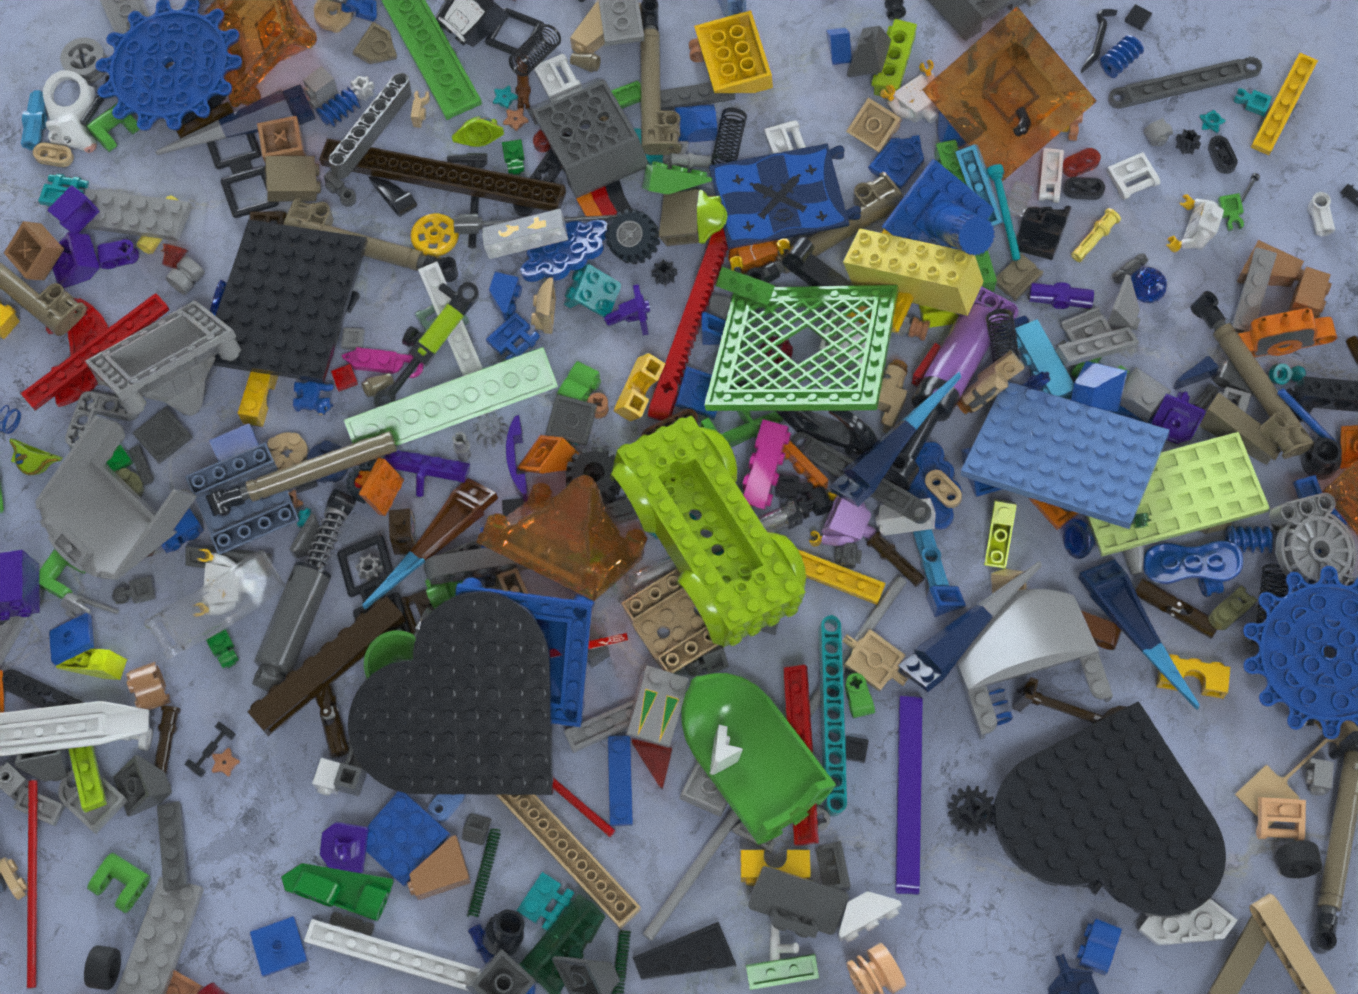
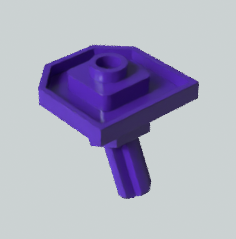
M639 284L633 285L635 298L618 305L619 309L607 314L604 317V321L608 326H612L624 320L628 323L640 320L643 336L649 335L646 322L648 320L647 313L651 312L649 301H644Z
M1186 391L1179 392L1177 398L1166 393L1152 419L1153 425L1169 430L1167 440L1175 444L1191 440L1206 413V410L1188 403L1190 396Z
M335 822L322 832L319 855L326 865L333 869L363 873L369 827Z

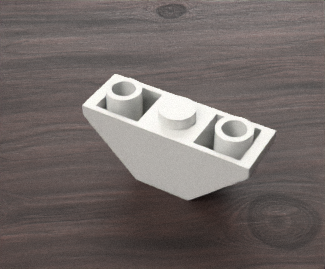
M869 891L847 902L838 935L839 941L841 942L846 939L847 942H850L859 936L858 932L866 928L867 931H870L879 925L878 921L886 917L887 920L894 918L899 914L898 910L901 909V902Z

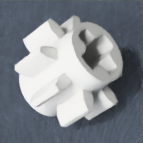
M357 76L354 81H350L352 85L350 89L358 100L367 101L370 96L374 95L372 91L375 88L374 83L369 82L368 76Z

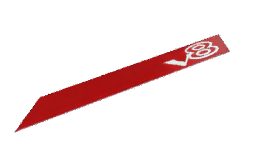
M627 633L589 641L588 649L628 641ZM556 649L549 650L550 658L562 655Z

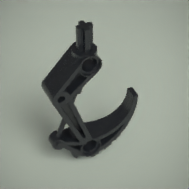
M775 411L797 433L804 432L819 441L842 447L847 454L861 455L878 441L873 430L850 411H829V414L836 417L839 421L812 411Z

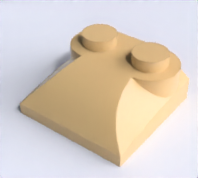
M868 98L846 132L880 153L891 136L899 130L902 118Z
M548 278L533 297V306L536 307V312L532 313L531 325H535L536 330H542L545 334L553 333L556 305L553 278Z

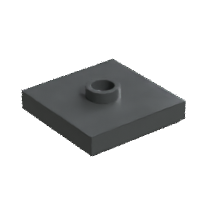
M556 394L545 435L563 437L568 442L587 446L598 405Z
M167 407L132 432L158 464L192 439L190 433Z

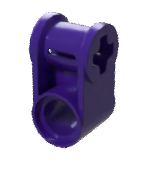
M128 239L102 243L97 247L99 266L102 269L108 270L134 264L139 259L138 250L134 248L133 243Z

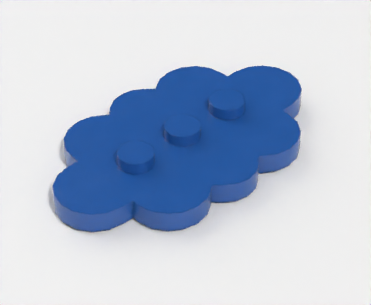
M597 219L586 224L581 221L566 223L568 240L527 250L528 260L520 268L523 279L527 282H536L546 277L547 279L553 278V281L565 278L570 271L583 268L587 260L600 256L604 251L602 241L606 239L605 232H609L606 229L607 222Z
M927 442L915 461L919 466V473L907 492L919 499L931 498L936 513L935 529L942 530L952 524L954 520L953 509L945 507L927 489L925 483L926 475L930 471L940 470L960 490L961 486L957 481L953 480L955 476L954 467L951 463L944 460L945 454L941 445L936 442ZM939 480L933 482L935 486L940 484ZM950 495L947 499L952 501L955 499V496Z

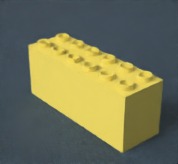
M860 228L843 261L850 280L855 286L898 285L899 292L912 294L914 297L912 303L966 316H968L984 282L975 255H969L958 249Z

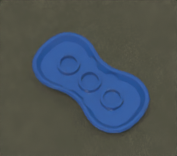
M1214 541L1196 547L1162 543L1147 550L1144 556L1143 567L1149 579L1163 585L1195 578L1214 582H1227L1234 579L1242 571L1243 554L1239 546L1228 541Z

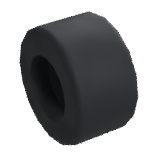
M1293 841L1284 844L1276 851L1280 873L1284 877L1294 879L1306 878L1318 873L1322 869L1319 848L1314 842Z
M97 945L90 950L84 967V982L87 987L101 990L113 988L118 979L121 966V955L117 948Z

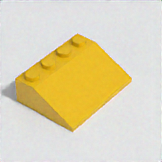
M751 10L694 26L714 93H757L773 88L772 74Z

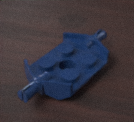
M1064 954L1055 957L1060 971L1057 978L1047 988L1049 994H1099L1092 977V971L1069 967Z

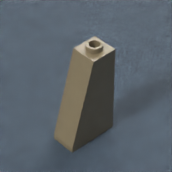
M1218 393L1199 427L1216 437L1239 432L1247 454L1265 465H1268L1271 459L1275 461L1281 452L1277 443L1274 444L1273 441L1266 439L1261 434L1260 423L1222 394Z

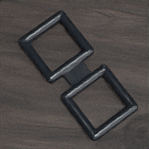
M445 0L435 16L441 28H443L444 23L438 18L452 0ZM504 8L511 18L535 27L530 37L544 25L543 21L512 9ZM503 22L488 34L485 44L512 55L517 48L494 40L503 26Z
M254 133L246 134L252 152L225 160L220 159L215 142H207L215 168L219 170L230 167L232 175L222 178L220 183L234 218H240L250 215V212H260L279 205V202L264 201L238 209L230 184L261 175L266 188L265 166L252 169L249 162L261 157V151Z
M382 534L375 535L337 552L348 596L355 597L361 594L363 603L393 572ZM377 544L385 575L355 587L347 556ZM398 592L388 595L387 597L400 610L407 621L400 627L401 631L411 633L401 595ZM384 594V595H383L381 598H379V599H384V598L386 597V595ZM372 605L365 610L363 606L354 609V619L362 613L366 614L372 609Z

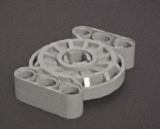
M1321 493L1285 502L1271 509L1269 513L1271 522L1281 527L1276 539V556L1278 564L1286 577L1291 572H1298L1305 582L1315 584L1320 579L1322 568L1333 566L1337 570L1338 580L1341 584L1349 586L1355 582L1356 577L1351 576L1356 565L1357 551L1355 542L1345 524L1335 515L1330 514L1336 505L1335 499L1331 494ZM1314 547L1321 549L1322 553L1316 555Z

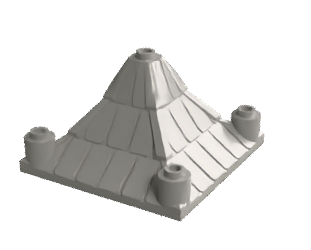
M194 300L87 359L85 362L99 385L108 386L118 396L126 413H132L133 415L141 413L146 405L144 396L148 399L166 402L182 414L192 416L198 413L202 406L205 389L204 381L216 359L215 355L219 353L223 360L232 361L239 356L241 348L235 339L236 335L233 329Z

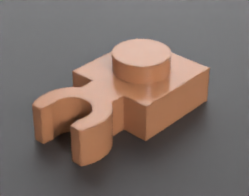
M1072 102L1068 135V140L1077 141L1079 133L1078 124L1083 121V111H1080V103Z

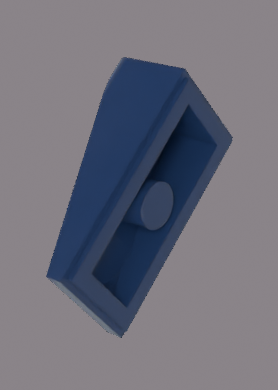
M1206 356L1178 377L1173 388L1177 390L1210 378L1217 373L1219 366L1210 356Z

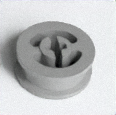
M77 38L70 41L63 48L60 61L65 70L76 72L88 84H91L104 76L105 73L99 72L95 64L99 59L107 57L97 41L91 38Z

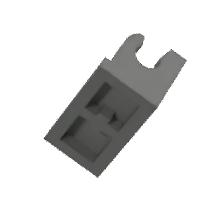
M841 841L818 846V849H815L822 884L843 891H849L851 885Z

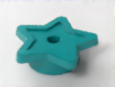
M510 85L504 89H494L496 97L493 100V104H499L508 109L513 100L517 99V95L511 93Z
M1215 110L1208 112L1206 115L1200 114V119L1203 122L1202 130L1211 129L1218 133L1219 126L1226 121Z

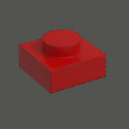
M351 364L331 371L338 392L358 385Z

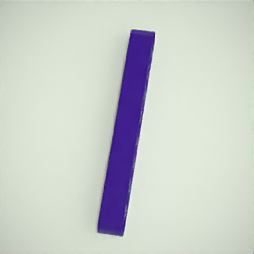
M921 696L899 697L896 894L919 895L923 718V697Z

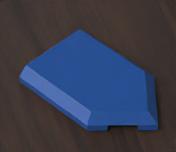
M920 135L905 139H891L868 166L870 172L879 177L880 173L885 172L895 185L901 189L924 162Z

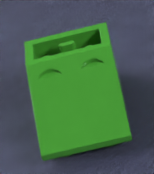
M653 161L652 165L646 164L642 188L648 191L672 194L711 182L712 178L708 177L707 172L692 169L690 173L684 167L672 165V169H670L665 163Z

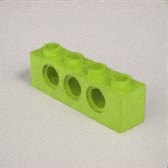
M894 19L893 25L888 26L887 35L890 37L891 43L882 72L873 76L871 86L875 87L874 95L881 96L880 92L883 89L889 93L886 89L887 85H892L895 91L901 88L916 37L917 24Z

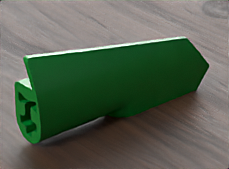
M301 863L293 870L281 876L284 890L328 907H333L334 905L375 921L380 919L394 883L391 878Z

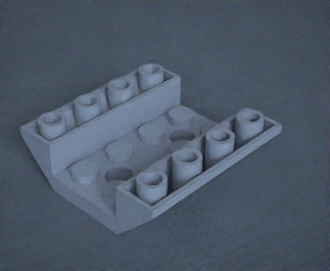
M266 442L185 476L190 490L197 496L195 499L209 529L217 554L221 555L300 521L287 490L254 502L251 499L246 500V503L243 505L231 507L230 513L226 516H221L220 514L213 516L206 495L223 489L227 491L229 488L238 485L240 487L246 486V481L255 480L257 477L278 470Z

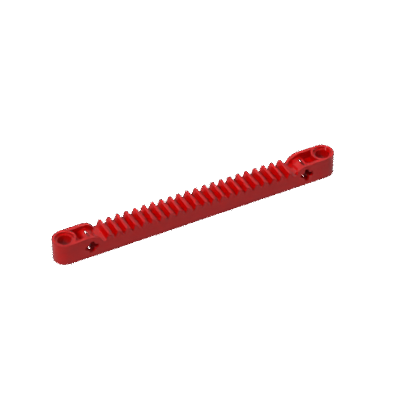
M723 228L712 234L665 366L648 410L649 418L662 421L671 417L675 409L678 385L681 384L683 370L686 368V363L689 362L691 349L694 348V342H696V335L699 334V328L702 326V313L707 312L709 299L712 292H714V285L717 283L719 271H721L724 258H726L727 251H729Z

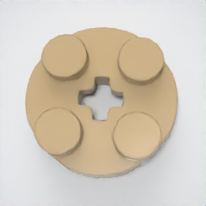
M318 0L314 5L316 23L322 29L338 33L342 28L346 27L354 15L353 12L346 13L341 11V3ZM337 10L336 14L330 15V11L334 12Z
M281 433L270 438L267 442L278 470L307 460L309 450L306 442L298 433ZM289 449V451L292 450L293 452L289 453V457H285V455H282L284 450Z

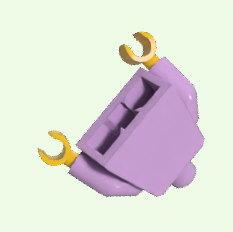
M828 492L831 501H834L821 531L823 536H820L817 531H812L810 535L818 538L815 541L809 540L810 545L817 547L822 542L823 545L842 546L845 543H855L862 536L870 540L876 533V529L868 525L871 513L867 510L864 502L857 507L836 494Z

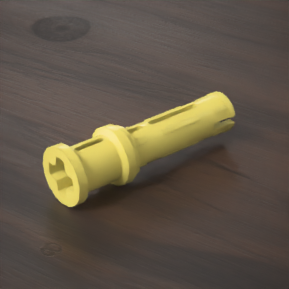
M1107 208L1104 212L1105 215L1094 223L1092 231L1071 253V257L1075 261L1082 262L1103 236H1108L1110 229L1121 221L1120 215L1115 210Z

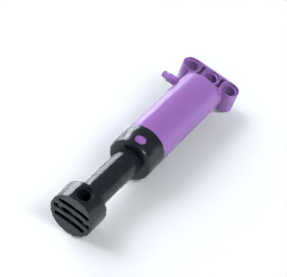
M981 286L968 316L958 314L956 321L914 392L911 401L914 408H917L958 372L961 374V379L921 423L883 478L906 491L910 489L919 473V466L915 462L937 421H946L950 418L990 346L986 315L995 309H1008L1013 313L1015 320L1019 311L1014 303ZM995 314V315L989 317L988 320H990L991 318H994V317H996V316H1005V315H1004V314ZM996 318L991 320L990 322H994L997 320H1008V318Z

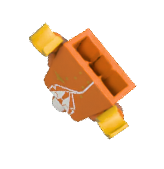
M781 239L730 249L728 261L731 265V271H734L735 267H739L740 272L745 274L752 268H759L770 261L775 262L778 251L781 255L784 254V249L791 248L788 239Z

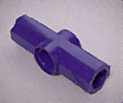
M1064 282L1055 283L1054 285L1031 283L1029 302L1051 304L1056 309H1067L1070 306L1092 309L1094 290L1073 288L1070 284Z

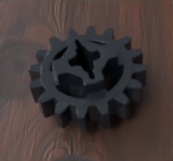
M968 785L965 792L959 788L957 791L958 796L953 794L951 796L953 802H949L947 806L949 809H952L947 813V817H953L950 824H957L958 832L965 829L966 836H968L970 831H973L975 836H978L979 830L986 833V825L992 827L994 824L991 820L995 819L994 812H992L995 810L994 804L991 805L994 797L987 798V790L981 793L979 792V786H976L975 790H971ZM965 798V804L957 808L958 803ZM970 805L972 809L976 811L975 815H972V812L968 811ZM987 814L986 819L979 824V817Z

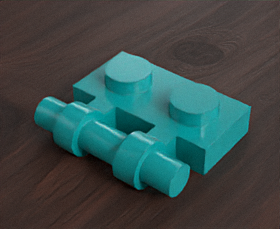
M59 173L56 175L49 174L48 182H52V185L44 183L38 201L40 205L51 206L68 189L67 187H62L63 185H73L78 190L80 188L87 189L89 181L82 180L81 177L76 176L73 178L65 177L64 174Z
M542 872L516 911H519V914L534 924H537L541 917L544 918L546 921L542 928L549 932L553 925H557L560 920L559 916L565 908L569 907L571 904L570 900L575 893L567 888L564 894L560 895L558 891L562 885ZM554 900L558 903L550 913L546 909Z

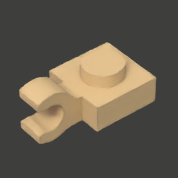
M415 91L411 120L413 127L421 128L422 120L426 119V108L423 107L429 103L430 96L429 92H426L425 97L419 98L418 91Z

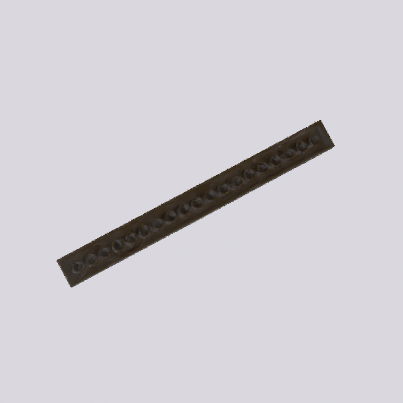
M327 138L319 158L322 166L330 167L329 157L341 141ZM370 147L352 170L355 173L545 211L561 209L566 194L565 185L374 147Z

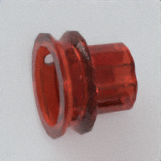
M163 243L164 248L161 252L164 253L161 265L178 269V262L185 256L188 250Z

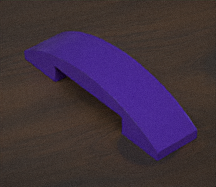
M517 415L513 418L508 430L506 459L513 485L519 496L526 502L529 501L525 474L517 473L515 444L523 443L520 416Z

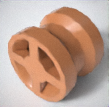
M698 38L692 39L688 43L690 60L697 63L704 62Z
M914 317L908 337H919L921 341H925L930 321L926 320L923 322L919 318Z
M602 393L590 395L587 402L593 404L601 403L597 404L595 418L605 417L609 411L607 397Z

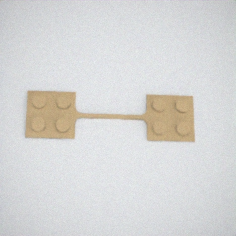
M1315 720L1314 724L1322 731L1321 723ZM1344 721L1340 726V734L1337 738L1330 740L1325 737L1324 741L1285 777H1279L1266 764L1234 795L1257 818L1258 797L1299 799L1300 797L1288 786V779L1326 743L1333 742L1338 746L1339 742L1352 731L1358 732L1357 725L1352 721ZM1268 821V828H1269L1275 821Z

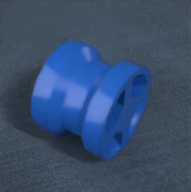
M1198 579L1199 588L1204 597H1210L1212 593L1220 594L1224 592L1223 582Z

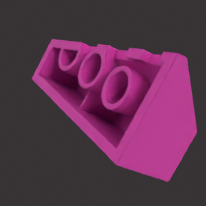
M762 420L754 447L756 451L752 453L748 469H750V472L746 474L742 483L743 496L751 507L766 511V507H770L774 496V494H770L772 486H777L780 475L777 473L779 465H783L786 454L783 453V448L785 444H789L791 438L788 426Z

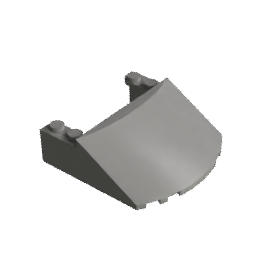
M95 416L35 503L36 509L40 510L42 517L40 523L49 534V541L67 562L80 571H85L92 576L118 580L177 533L174 528L197 496L190 490L174 489L158 512H156L105 464L107 460L111 459L119 443L125 439L123 427L117 421Z
M1048 589L1018 590L990 620L956 663L980 739L985 738V735L994 731L997 726V718L987 690V686L1080 659L1091 694L1097 699H1104L1105 703L1109 702L1113 697L1099 656V649L1074 595Z

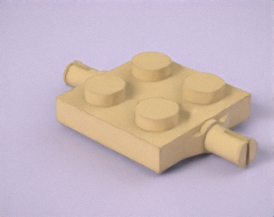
M871 629L858 642L846 634L842 642L852 648L850 657L844 664L846 668L853 673L863 675L866 682L879 692L891 679L904 686L908 678L898 672V665L906 656Z

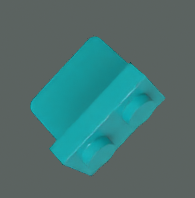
M590 264L575 270L572 275V285L565 293L566 300L563 305L572 308L581 304L604 318L613 309L621 289V283Z

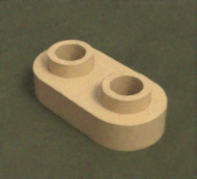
M39 143L33 149V156L40 164L67 167L74 160L73 153L67 146Z
M933 470L926 475L925 483L927 489L945 507L955 508L961 503V490L942 471ZM939 480L940 484L935 486L933 482ZM950 495L955 496V499L952 501L948 500L947 498Z
M4 857L0 859V872L14 897L20 900L27 895V883L22 877H18L16 871L19 869L12 858L8 860Z

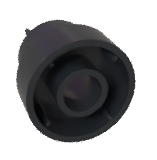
M1318 438L1313 441L1315 443L1314 446L1303 454L1301 464L1307 475H1316L1317 480H1326L1331 478L1339 469L1342 462L1341 445L1335 440Z
M502 910L498 914L495 913L494 917L489 919L482 933V942L491 954L496 955L502 949L506 954L512 956L519 949L524 939L525 927L524 919L519 914V911Z

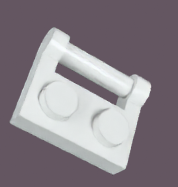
M564 54L546 60L534 69L549 99L581 85L567 63L568 59ZM556 66L562 68L569 83H564Z
M794 120L764 129V134L772 154L793 150L787 132H792L798 149L806 147L799 131L800 125L798 121Z
M1144 152L1107 167L1106 172L1118 189L1122 200L1150 186L1160 185V178ZM1147 174L1148 179L1126 187L1125 183Z

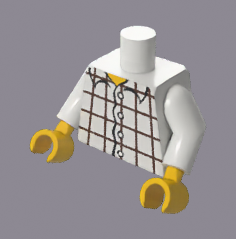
M1185 194L1182 197L1186 202L1179 204L1186 210L1193 209L1182 241H1178L1175 236L1168 238L1170 244H1166V246L1172 252L1179 251L1181 247L1183 249L1196 248L1201 251L1216 235L1224 212L1223 208H1220L1214 201L1206 199L1194 200L1188 194Z

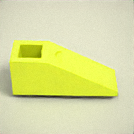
M994 499L984 562L986 566L1006 569L1017 507L1016 502Z
M89 649L56 665V668L102 679L121 680L127 659L111 650Z

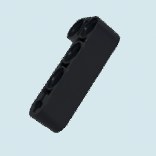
M800 237L782 259L784 267L811 287L855 286L814 256L812 252L815 247L806 238Z

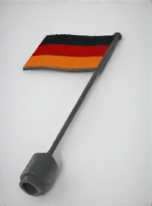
M618 180L576 198L585 216L564 217L565 222L607 220L612 217L616 219L618 212L624 214L626 209H629L631 212L633 210L627 202ZM478 213L458 214V216L453 217L454 233H459L460 235L479 234V230H482L483 225H496L512 220L482 221V217H478Z

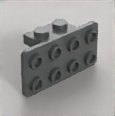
M763 866L750 896L748 907L753 911L769 915L771 925L778 930L786 931L787 929L803 938L808 936L815 938L818 931L829 935L835 933L849 896L846 891Z

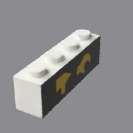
M561 209L481 228L484 248L489 259L568 240L566 223Z

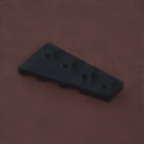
M719 921L632 957L641 981L737 966Z

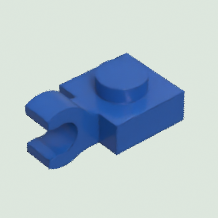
M348 0L341 4V11L346 13L356 12V17L372 22L377 18L376 1Z

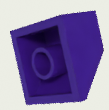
M67 232L59 242L64 250L52 268L56 282L63 288L90 280L100 269L90 236L88 234Z

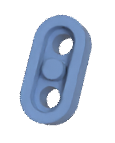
M437 794L429 804L428 814L438 823L447 821L464 801L466 794ZM438 806L443 807V811L440 813L435 812Z

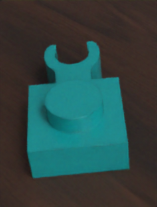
M1239 88L1237 94L1242 97L1235 95L1233 101L1237 104H1246L1245 110L1264 117L1272 96L1256 90L1249 94L1245 89Z

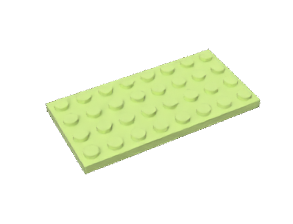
M1239 432L1161 452L1130 529L1089 516L1086 517L1102 557L1268 512L1270 508Z

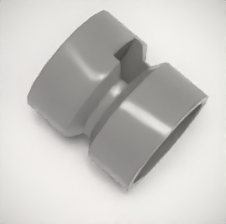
M184 256L177 264L178 269H172L165 279L179 293L187 295L194 287L193 282H198L205 272L195 261Z

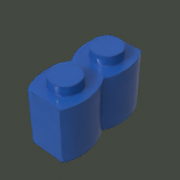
M1096 918L1092 924L1088 923L1083 935L1087 937L1085 945H1080L1076 958L1080 959L1078 965L1106 975L1112 963L1122 929Z

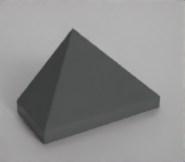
M313 513L310 514L289 548L295 558L309 555L308 551L313 549L311 543L316 542L314 536L319 534L318 527L320 525Z

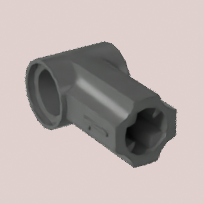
M1228 360L1222 361L1213 378L1214 383L1222 388L1231 387L1250 393L1252 396L1253 392L1232 362Z

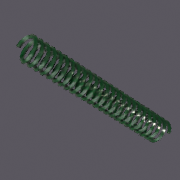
M492 828L489 830L467 917H480L478 914L481 912L477 910L482 909L473 905L483 906L480 904L483 903V900L479 899H485L482 897L485 896V893L481 892H487L484 890L487 889V886L484 885H488L489 879L486 878H490L491 872L488 871H492L493 865L490 864H494L493 861L495 859L492 857H496L495 854L497 852L494 850L498 849L493 846H499L496 843H499V839H501L498 837L501 834L493 831L500 832V829Z
M620 930L618 932L619 935L617 937L619 939L617 940V954L615 955L616 961L614 962L617 974H627L626 972L617 971H626V968L617 966L627 967V964L619 963H628L626 960L629 958L618 955H629L628 953L620 952H629L628 949L620 948H630L626 946L630 942L620 940L630 941V938L622 937H631V935H628L632 933L631 931ZM618 975L619 978H626L624 975ZM618 982L617 985L625 986L626 984ZM615 986L611 994L624 993V991L616 989H625V987Z

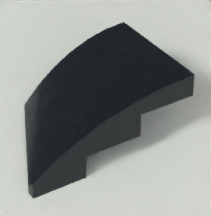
M1052 206L1042 208L1027 207L1021 219L1020 231L1016 238L1019 252L1053 260L1066 227L1071 206L1054 210Z

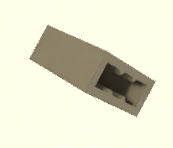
M265 156L267 202L293 201L296 197L301 198V201H316L317 193L321 192L320 181H316V176H319V164H315V156Z
M699 189L664 194L659 238L666 246L699 243L697 226Z

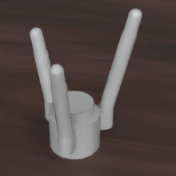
M71 592L66 594L61 601V607L66 609L65 614L72 619L77 617L75 613L79 614L84 611L89 614L91 612L90 609L85 607L84 603L115 614L119 613L117 609L92 601L81 595L76 596Z

